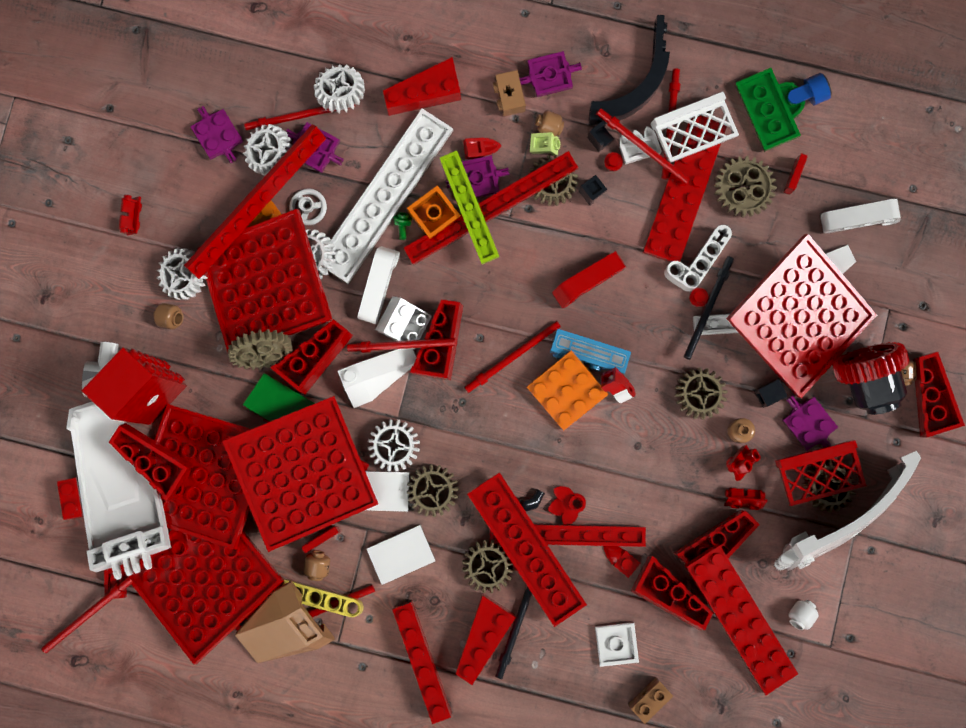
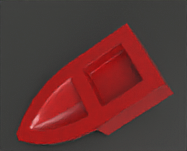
M467 138L463 140L466 159L485 157L501 148L500 143L490 138Z
M603 546L609 562L627 578L641 564L619 546Z

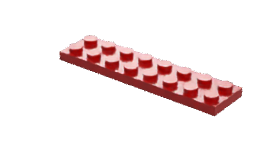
M699 115L695 122L705 126L708 118ZM711 119L708 128L717 131L720 123ZM687 124L685 132L688 133L691 124ZM726 125L722 126L720 133L725 134ZM693 126L691 134L700 138L703 129ZM706 131L703 140L712 142L715 135ZM683 136V138H682V141H681V144H682V145H683V143H684V141H685V139H686V136ZM688 138L686 146L694 149L697 147L698 141ZM721 143L674 161L673 165L688 176L690 180L685 185L670 173L643 253L668 262L681 261Z
M500 472L467 493L554 627L587 606Z
M718 543L685 564L688 572L765 695H768L798 675L789 657Z

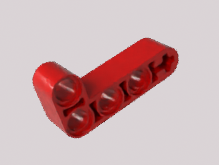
M615 251L561 283L552 294L563 309L581 295L624 270L626 265Z

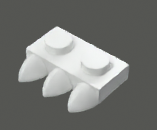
M646 126L644 138L638 131L634 130L633 134L657 153L661 154L662 151L657 136L650 127ZM621 135L619 148L625 165L650 157Z

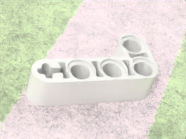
M889 199L820 214L823 233H833L880 223L882 225H892L899 223L901 220L898 199Z
M726 225L718 226L709 236L689 267L679 261H672L664 270L665 277L685 291L694 290L701 283L731 238V229ZM720 232H722L723 238L719 242L715 241L719 237ZM707 247H712L715 250V254H709ZM696 263H703L705 269L699 270L696 266ZM670 267L677 268L678 275H673L670 272ZM687 277L694 280L693 286L686 283Z
M383 246L377 248L358 312V319L377 324L392 271L399 259V251Z

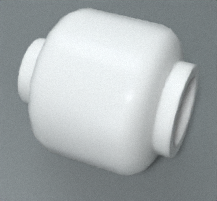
M809 600L797 601L788 613L791 625L801 631L804 629L809 630L819 617L816 605Z

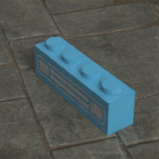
M557 329L550 353H553V357L560 359L572 350L581 362L590 365L589 368L592 370L601 371L603 369L609 371L616 367L623 375L631 355L630 351L561 329Z

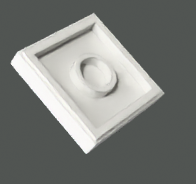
M634 622L595 626L600 667L639 663Z

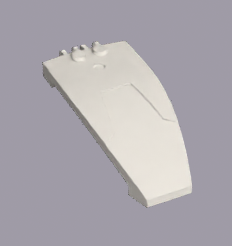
M89 402L69 409L66 429L71 431L89 547L87 551L89 569L99 572L112 568L113 576L118 580L122 578L120 565L123 564L127 576L132 575L133 571L135 574L140 572V558L143 560L144 567L147 570L151 569L150 555L171 548L160 493L109 443L118 426L127 422L110 419L94 402Z
M915 451L901 457L902 463L887 470L891 481L864 515L817 540L815 535L809 537L807 532L793 537L790 543L785 545L783 554L775 560V568L780 571L784 569L789 571L796 567L803 569L814 562L815 558L837 548L860 533L893 503L905 487L921 459L918 452Z

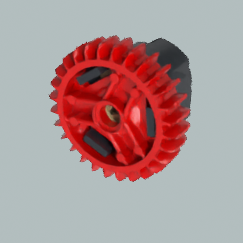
M899 342L874 344L847 352L846 355H841L832 364L837 381L849 384L855 406L866 410L868 414L877 415L893 411L901 406V401L907 395V389L901 372L909 364V356L904 344Z

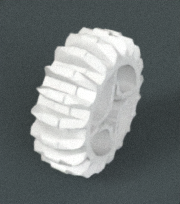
M339 64L338 67L332 65L331 69L325 68V73L319 72V78H316V84H314V94L318 103L323 105L325 110L329 108L331 112L335 109L338 113L341 110L347 112L348 108L354 110V104L359 105V99H363L365 87L361 74L356 72L354 67L350 69L346 65L343 68ZM326 91H329L332 95L330 96V95L326 94L325 92H326Z
M272 124L268 126L262 125L261 128L256 127V132H250L251 138H246L248 144L244 145L247 151L243 154L247 157L245 161L249 164L248 167L264 176L292 147V144H290L292 140L288 137L287 132Z
M307 229L308 240H315L317 242L316 245L311 246L320 279H323V275H329L327 269H333L332 265H330L331 262H336L332 255L337 253L331 250L335 245L330 243L331 239L325 237V233H319L315 229L313 231Z
M177 248L174 251H168V256H162L164 262H159L161 269L157 270L160 273L157 279L161 280L159 286L164 287L162 292L168 293L169 297L176 298L177 300H188L190 297H196V293L202 292L200 286H206L203 283V279H207L206 276L203 275L198 279L184 266L195 254V251Z
M390 419L389 426L383 421V429L376 426L375 428L378 433H370L375 437L374 440L368 439L369 443H374L373 446L368 447V450H374V453L370 454V458L377 456L374 463L378 464L381 461V469L387 464V471H391L392 466H394L395 471H399L398 465L406 469L405 462L409 465L413 464L409 459L410 457L417 459L413 451L419 452L420 449L414 448V444H420V441L413 440V438L418 436L417 433L410 434L414 429L413 427L406 430L407 422H404L401 427L400 420H397L396 425H393V420ZM394 429L389 440H380L385 432ZM400 430L407 435L410 445L400 442ZM396 440V443L403 446V448L398 447V449L395 448V451H392V447L384 443ZM378 445L388 449V460L382 457ZM398 451H408L403 459L394 462Z

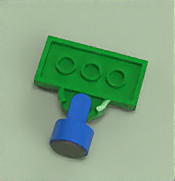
M768 68L735 83L764 152L801 136L794 119L804 109L805 100L809 99L811 104L815 106L831 98V87L824 74L818 73L804 79V85L798 87L792 82L778 84L772 68Z

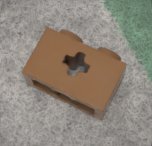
M518 70L495 75L493 89L494 93H498L497 106L498 110L502 111L503 117L525 112L526 105Z
M655 677L628 705L639 719L646 724L673 695Z

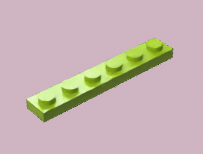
M456 150L440 157L481 264L499 258V253L458 151Z

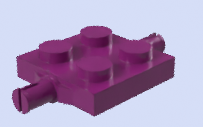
M564 51L527 60L530 71L529 75L519 77L521 85L531 83L536 97L573 89L571 73L582 70L580 62L569 65Z
M201 106L202 110L199 107L197 111L203 119L190 127L209 159L212 160L219 155L225 154L229 163L235 162L237 159L232 150L235 146L243 143V140L224 109L209 115L204 106Z
M306 122L298 134L289 129L286 130L288 137L293 140V145L312 124ZM319 129L326 140L304 164L323 173L330 161L341 166L344 159L335 155V150L340 140Z
M492 155L462 161L476 198L499 192V177L509 175L508 167L497 170L493 163ZM445 180L446 187L450 188L451 186L449 184V181Z
M793 395L790 396L786 401L793 410L782 421L803 448L808 451L817 444H821L823 447L831 446L827 438L839 427L816 398L812 397L805 403L799 404Z

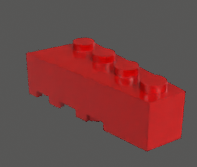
M453 57L383 90L388 115L391 116L460 101L461 92Z
M441 299L424 339L456 338L458 342L463 305L460 302ZM457 346L421 348L409 373L451 381Z
M333 319L316 332L307 342L304 341L299 345L300 347L294 352L289 353L282 361L273 365L271 369L296 390L306 394L353 335Z
M939 352L914 358L913 361L917 366L915 388L920 437L927 438L965 426Z
M127 423L119 425L109 441L126 461H129L135 467V470L150 482L149 484L162 495L166 502L175 496L193 467V464Z
M739 510L673 553L686 564L718 543L729 558L760 524L749 513Z
M654 556L647 557L631 592L694 628L705 631L714 612L693 595L683 583L679 582Z
M482 593L456 669V675L473 685L516 618L514 613Z

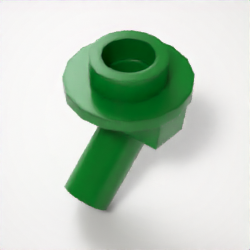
M399 212L398 215L394 216V224L399 226L400 240L406 239V226H411L412 217L405 212Z

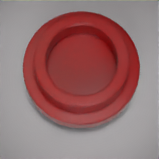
M616 152L609 153L604 159V165L609 171H618L623 165V158Z
M702 288L694 289L689 295V300L695 307L706 305L709 299L707 291Z

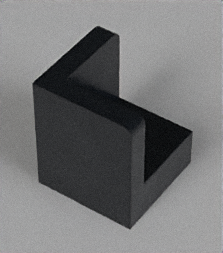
M604 120L591 129L587 137L598 152L614 141L612 135L605 128L606 122Z
M597 175L582 184L579 189V193L589 206L607 191V188Z
M779 379L754 391L763 408L787 397V393Z

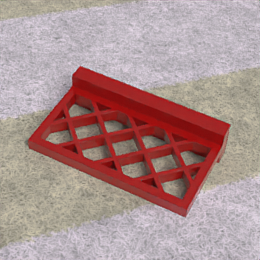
M856 440L775 460L776 467L780 471L789 506L867 486L856 448H858ZM851 453L853 462L849 467L841 461L846 454ZM827 459L836 462L831 472L822 467ZM808 464L817 467L813 477L803 472ZM839 465L848 469L844 479L835 475ZM793 469L798 472L794 482L787 479L786 470ZM820 470L829 474L825 484L816 480ZM851 472L858 475L859 484L852 485L847 482ZM801 475L810 479L806 489L797 485ZM832 477L842 482L836 490L828 487ZM814 482L823 487L817 495L809 492ZM797 487L804 491L801 499L794 501L792 491Z

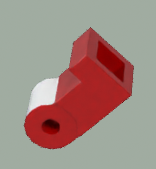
M616 367L602 374L601 388L605 392L609 391L619 403L635 397L636 393L633 385Z

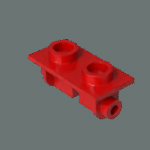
M124 195V198H122L120 212L127 213V216L120 215L118 228L120 233L127 234V236L138 233L140 228L139 214L142 209L140 196L132 198L131 195Z
M729 488V490H725V497L728 498L724 506H730L733 509L746 507L751 510L763 509L768 500L765 499V492L761 490L747 489V496H744V489Z

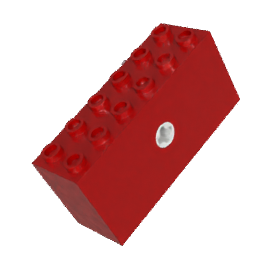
M122 347L81 391L112 420L151 425L165 410L166 405L171 404L187 385L183 382L185 379L179 373H174L170 370V364L164 359L161 360L158 357L155 358L152 355L143 354L133 348L129 350Z

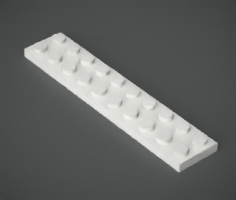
M424 109L420 110L331 239L330 243L335 245L331 250L337 254L332 255L336 262H331L330 265H332L333 269H327L329 272L349 284L452 134V127Z

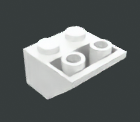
M393 296L375 330L395 341L420 340L432 316L406 300Z

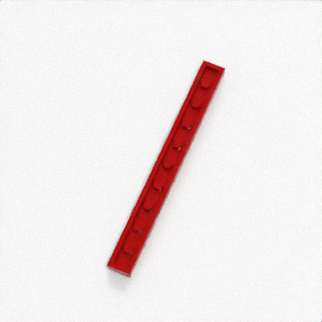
M312 124L184 264L195 277L200 279L326 140L317 126Z
M565 152L480 202L479 206L486 223L577 170L578 166L570 152ZM462 214L431 239L424 235L405 246L404 250L413 265L417 264L468 234L469 231Z

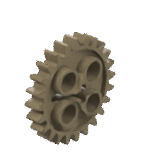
M739 156L736 161L732 158L729 164L725 163L723 165L724 169L718 171L720 175L715 177V180L718 182L714 184V187L719 189L714 194L720 195L717 202H724L721 206L722 208L729 207L727 213L734 210V216L741 212L742 218L747 213L749 217H752L754 212L758 215L761 213V209L766 210L768 208L767 205L772 203L770 198L775 197L776 194L771 191L777 188L772 184L776 179H770L773 172L766 171L769 168L768 165L762 167V160L756 163V157L749 161V157L746 156L742 161V158ZM748 173H754L756 179H751ZM730 176L736 177L738 183H733L730 180ZM744 184V186H750V187L746 190V187H741V186ZM729 188H731V189L738 188V189H735L734 191H729ZM753 190L759 192V198L753 195ZM734 194L740 195L742 201H737L734 198Z
M269 329L265 332L259 330L258 333L251 331L250 335L244 333L243 338L236 337L237 341H231L232 345L228 346L230 362H233V365H238V368L244 366V369L251 367L252 370L256 367H259L261 370L264 366L270 368V365H275L277 362L282 361L286 355L293 351L291 339L288 338V335H284L283 332L277 334V330L270 332Z

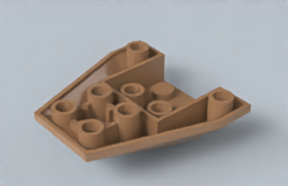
M292 581L275 589L235 633V636L257 663L317 650L335 640V637L326 625L318 626L301 604L302 594Z

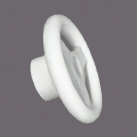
M314 189L300 190L291 198L289 210H294L296 201L299 200L298 205L302 211L301 217L304 225H314L320 222L326 214V200L320 192ZM303 195H314L320 202L314 203L310 197H303ZM306 204H310L308 209H305ZM321 208L317 217L307 220L309 213L313 209Z

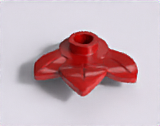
M556 487L553 491L557 499L549 505L548 511L554 515L562 516L564 525L572 524L577 520L578 513L584 510L586 500L581 494L573 493L569 487ZM575 499L580 501L577 507L573 506V500Z

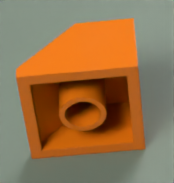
M438 185L407 207L410 216L430 239L461 216Z

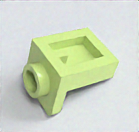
M552 132L531 134L530 152L532 154L551 153L553 156L558 155V150L560 149L559 137H555Z

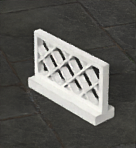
M724 92L654 118L651 122V127L653 131H656L670 163L739 136L724 101L726 99ZM722 108L724 113L722 119L713 116L715 109ZM703 115L708 118L705 126L695 122L697 116ZM711 119L720 123L717 131L708 128ZM681 122L691 124L688 133L678 129ZM693 126L703 129L700 138L691 134ZM722 126L730 127L732 134L724 135L720 133ZM668 128L674 131L671 140L664 137L661 130ZM706 131L715 135L712 142L703 140ZM676 133L686 136L683 145L673 141ZM688 138L698 141L696 148L691 149L686 146ZM671 145L681 148L679 155L672 157L670 152Z

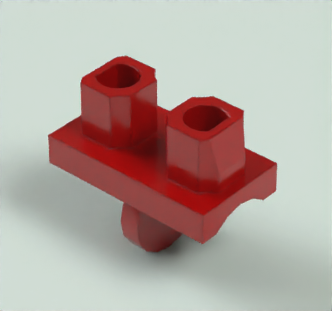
M744 445L734 457H730L726 461L728 471L734 473L736 481H740L746 473H750L752 465L758 462L761 456L755 448L749 450L748 446Z

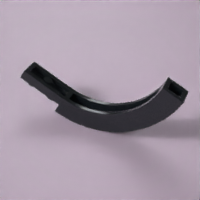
M657 15L654 22L652 63L646 78L636 89L623 97L610 101H591L589 125H598L603 121L597 115L601 108L610 116H615L621 121L642 109L654 96L666 73L670 52L665 51L666 40H663V36L667 32V22H664L665 15Z

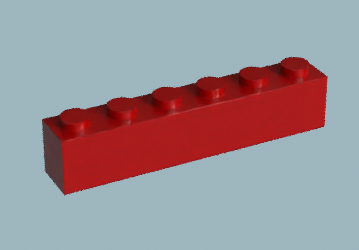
M413 600L397 605L392 610L431 722L435 724L451 718L452 711Z

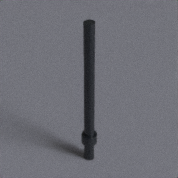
M727 256L723 267L717 273V281L683 356L685 359L691 360L724 281L730 275L729 270L734 261V258Z
M528 586L524 592L504 652L501 653L498 660L500 663L495 677L503 679L506 667L510 665L511 653L532 596Z

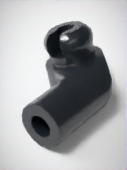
M536 489L532 498L527 500L522 498L519 502L526 512L536 509L545 493Z

